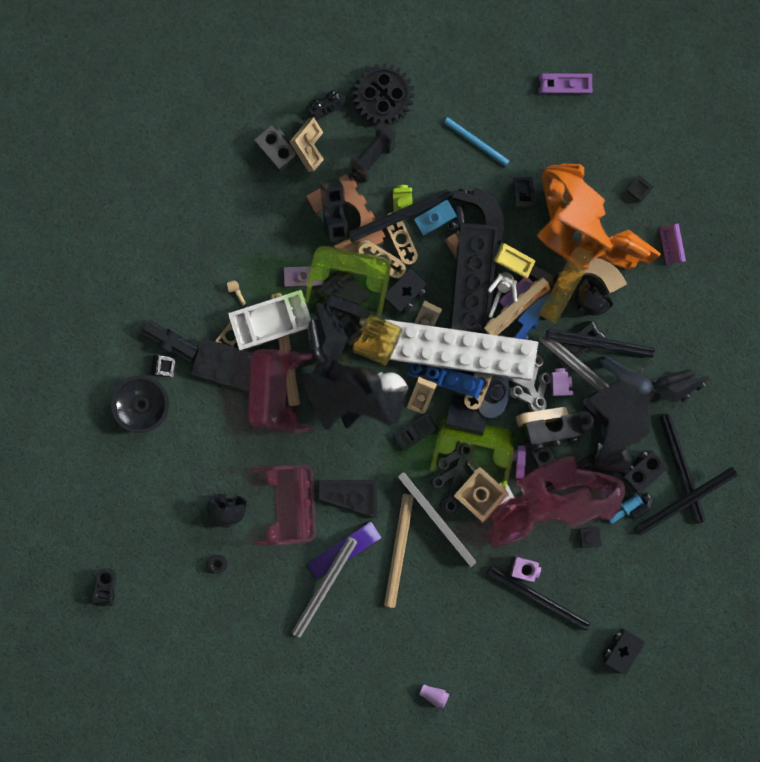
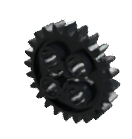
M385 63L382 68H379V65L376 64L375 70L369 66L368 74L362 71L364 78L357 77V81L360 84H354V88L358 90L353 92V96L358 97L353 100L354 103H359L356 110H362L361 117L367 115V122L374 119V125L378 121L383 123L387 121L391 125L392 119L398 123V116L405 118L404 111L410 112V108L407 105H413V101L410 98H414V94L410 93V91L414 90V86H408L411 83V79L405 80L407 73L400 74V67L394 71L393 64L389 69L386 68ZM385 77L389 80V83L381 85L379 80ZM372 82H374L383 93L387 92V98L396 105L395 107H392L389 101L384 96L380 97V91L371 84ZM368 90H372L375 92V96L367 98L365 93ZM395 91L401 92L402 97L400 99H394L392 97V93ZM386 104L388 110L381 112L378 110V106Z

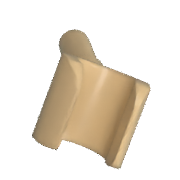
M236 281L228 282L229 293L235 291L241 305H245L246 302L241 295L238 283Z

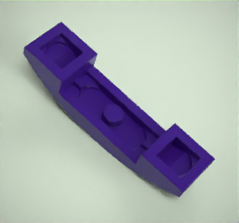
M369 522L349 536L355 539L357 544L346 561L382 538L372 522ZM347 538L307 563L317 580L327 574Z

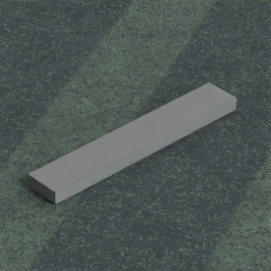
M402 472L398 478L470 567L476 564V560L407 475Z

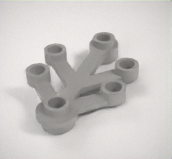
M539 355L536 356L539 363L537 364L535 361L532 381L503 377L506 381L510 380L520 385L511 388L510 395L513 398H519L527 402L532 412L546 409L547 403L544 393L546 385L551 382L550 374L543 373L538 377L539 386L537 391L534 387L538 368L543 365V358ZM522 387L527 389L529 395L523 392Z

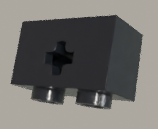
M409 269L384 295V298L399 313L403 310L407 312L414 305L412 301L415 297L420 298L427 291L425 289L427 284L412 269ZM404 288L407 290L408 288H410L411 296L406 295L404 297L402 289Z
M622 628L621 631L618 630L613 637L615 642L612 647H608L605 650L603 662L626 676L645 641ZM620 647H621V648H624V647H625V650H626L627 652H626L625 654H624V653H621V655H620V651H618V650H619Z

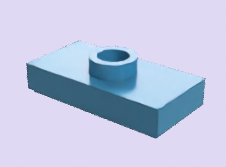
M445 200L414 220L423 236L454 219L457 215L449 201Z

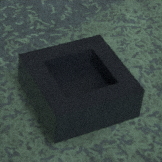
M638 175L626 191L641 203L653 189V186Z
M599 527L580 529L582 548L602 546Z

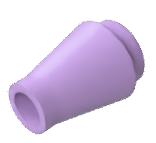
M423 685L419 694L437 708H444L449 697L446 690Z

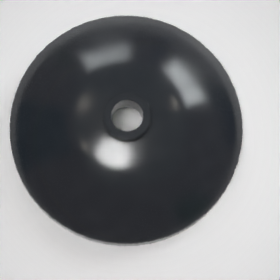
M144 375L132 376L123 380L113 392L111 399L112 414L117 423L130 432H150L159 427L165 420L169 411V397L165 388L157 380ZM140 401L145 402L144 408L139 407Z

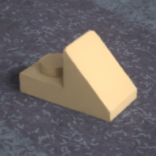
M419 377L407 408L425 414L437 384Z

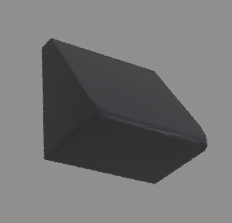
M153 355L151 374L173 377L176 358Z

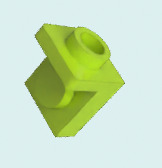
M397 185L396 188H393L394 212L412 204V188H408V185Z

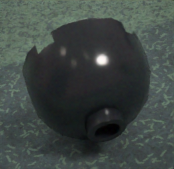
M585 279L576 291V301L579 304L577 308L584 315H603L611 309L614 302L609 296L605 298L606 296L601 291L602 289L591 280L587 281Z
M227 494L212 495L211 499L208 500V513L214 522L220 524L221 527L229 528L242 521L247 508V500L245 498L237 496L236 500L226 498Z

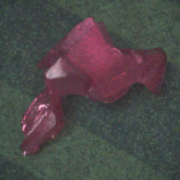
M572 456L559 459L535 470L517 482V486L522 488L523 497L510 498L493 513L491 518L495 525L487 531L492 548L496 549L526 538L532 532L536 522L550 520L567 521L571 528H574L599 516L602 519L613 520L624 497L625 486L617 477L592 471L577 470L574 457ZM550 480L557 491L587 484L599 493L604 500L593 501L589 488H584L564 496L549 494L544 482Z

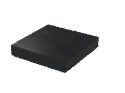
M452 395L445 427L483 436L487 417H484L479 409H469L465 405V398ZM468 399L470 406L478 404V401Z

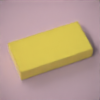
M501 243L493 260L524 278H528L535 263V260L504 243Z

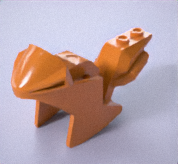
M563 163L548 166L543 170L542 181L551 219L538 233V238L546 246L584 269H589V263L598 257L612 265L630 270L636 267L638 261L650 264L660 256V252L630 230L623 231L610 238L607 237L600 223V219L605 215L603 207L605 200L583 181L584 167L581 164ZM565 189L567 195L564 197V199L569 203L568 206L563 200V194ZM576 230L581 233V239L577 243L572 239Z

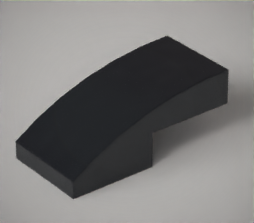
M427 413L396 433L394 437L403 451H405L438 428Z

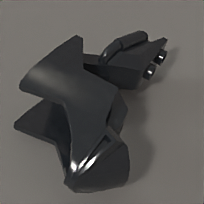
M318 303L316 305L318 318L308 322L310 348L318 362L312 373L303 372L301 376L321 424L325 429H330L341 417L345 428H350L361 415L378 420L388 427L396 425L400 420L404 406L405 390L383 389L380 377L372 368L340 364L338 359H340L347 342V336L343 331L344 327L337 320L332 306Z
M642 368L636 372L633 371V373L649 382V386H651L650 391L647 390L643 393L620 378L609 384L608 387L600 391L597 390L586 397L582 404L602 423L596 455L592 460L593 466L611 473L628 474L632 467V460L626 446L638 443L649 433L650 414H648L650 399L656 395L668 402L679 400L683 402L692 396L690 392L695 389L699 391L707 385L706 381L710 379L708 375L696 379L693 371L687 369L654 381L643 376L644 369Z

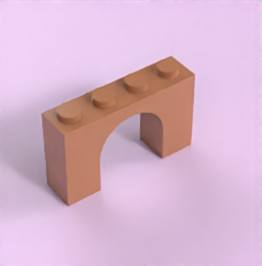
M347 174L340 177L339 179L344 186L345 204L354 207L358 211L361 218L360 227L375 221L376 219L372 211H367L364 206L367 202L362 193L358 195L355 190L358 186L353 177L349 178ZM318 189L307 195V199L316 215L323 212L321 191ZM380 230L355 242H351L349 239L335 245L334 248L343 264H346L359 257L357 245L361 241L368 240L379 246L384 243L383 238L385 235ZM363 248V249H362L363 252H368V251H370L369 248Z

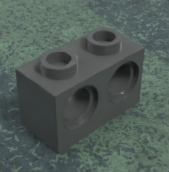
M271 125L255 139V143L281 172L298 156L291 143H287L283 139L285 137L284 133L278 127L275 129ZM274 136L277 138L276 142L271 145L266 142L267 138ZM283 150L289 152V156L285 159L279 157V153Z

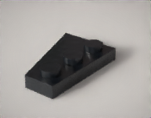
M319 480L320 500L377 518V480Z

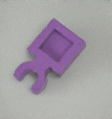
M517 446V449H513V461H516L515 478L524 479L525 446Z

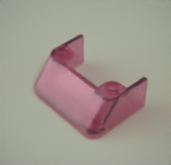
M268 349L253 352L251 357L248 421L252 426L293 434L312 431V426L297 424V414L293 408L285 406L287 369H297L301 360L314 358L313 353Z
M311 466L251 467V471H264L267 484L276 485L277 523L271 524L268 527L267 540L254 541V545H284L311 542L316 535L314 477Z

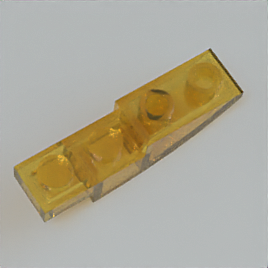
M576 245L539 313L540 316L554 323L558 321L594 255L593 253Z

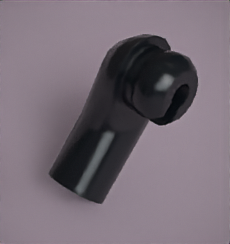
M649 492L641 497L644 503L631 511L635 519L648 513L653 506L655 500Z

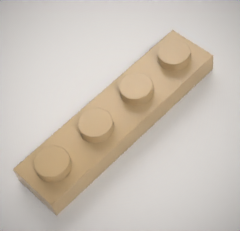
M544 278L540 281H535L526 293H521L517 297V302L506 306L498 317L492 318L485 327L487 334L497 336L531 305L551 290L548 282Z

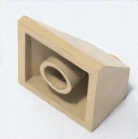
M479 467L454 496L484 522L499 507L508 495V492Z

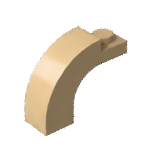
M600 258L593 259L589 263V269H584L571 262L569 264L573 270L570 271L567 268L560 272V277L557 278V282L561 286L580 275H591L602 283L607 294L627 285L620 271L611 263Z

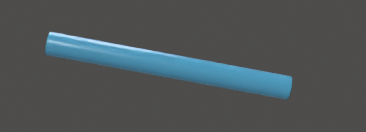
M446 118L443 124L504 167L507 166L509 163L508 159L450 118Z

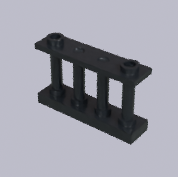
M381 121L375 127L376 138L358 159L354 155L350 157L351 169L354 172L352 175L360 182L364 180L367 183L370 167L383 152L388 151L391 153L395 148L396 133Z

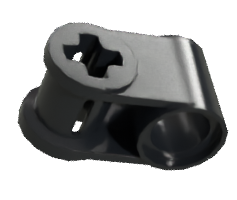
M105 568L97 574L92 600L93 604L104 603L111 607L113 606L116 585V573L113 569ZM103 573H108L111 576L110 582L103 580Z

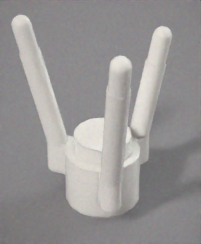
M498 273L496 280L488 289L491 292L496 285L498 287L489 318H492L502 292H508L512 288L513 300L517 302V281L514 280L510 273Z

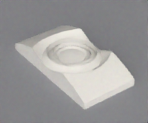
M302 290L228 313L239 350L261 345L308 329V322L311 321Z

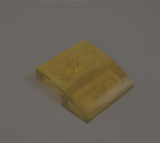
M370 314L360 329L363 334L353 347V350L357 354L386 366L397 346L402 328Z

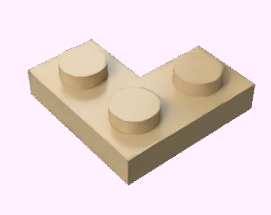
M314 117L308 118L290 140L291 145L309 172L315 171L323 161L321 154L314 145L323 134V131Z

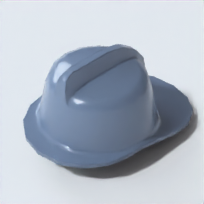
M493 375L482 405L478 408L484 417L495 418L504 411L506 403L510 398L508 381L504 380L502 376ZM485 379L482 388H484L486 385Z

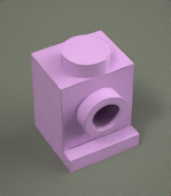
M567 368L555 369V372L551 373L552 396L573 395V391H569V387H572V378L568 376Z

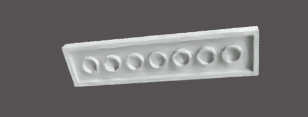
M385 320L379 358L532 381L538 342Z

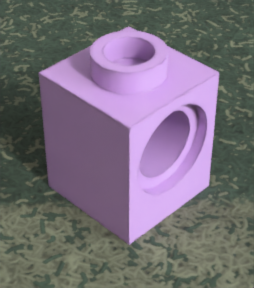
M515 556L511 576L535 582V578L540 576L541 567H538V562ZM529 564L532 570L529 574L524 575L521 569L524 565Z

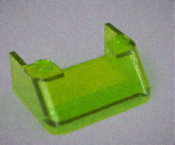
M328 246L318 247L314 252L310 267L305 302H309L313 280L322 281L326 279L330 268L367 275V287L371 291L379 293L376 315L381 317L391 271L389 261L383 257Z
M447 417L443 418L439 425L429 471H434L438 452L449 454L455 449L456 442L461 441L494 449L493 460L495 464L504 467L501 486L506 488L513 459L515 443L513 432L508 429L485 425L483 436L446 428Z

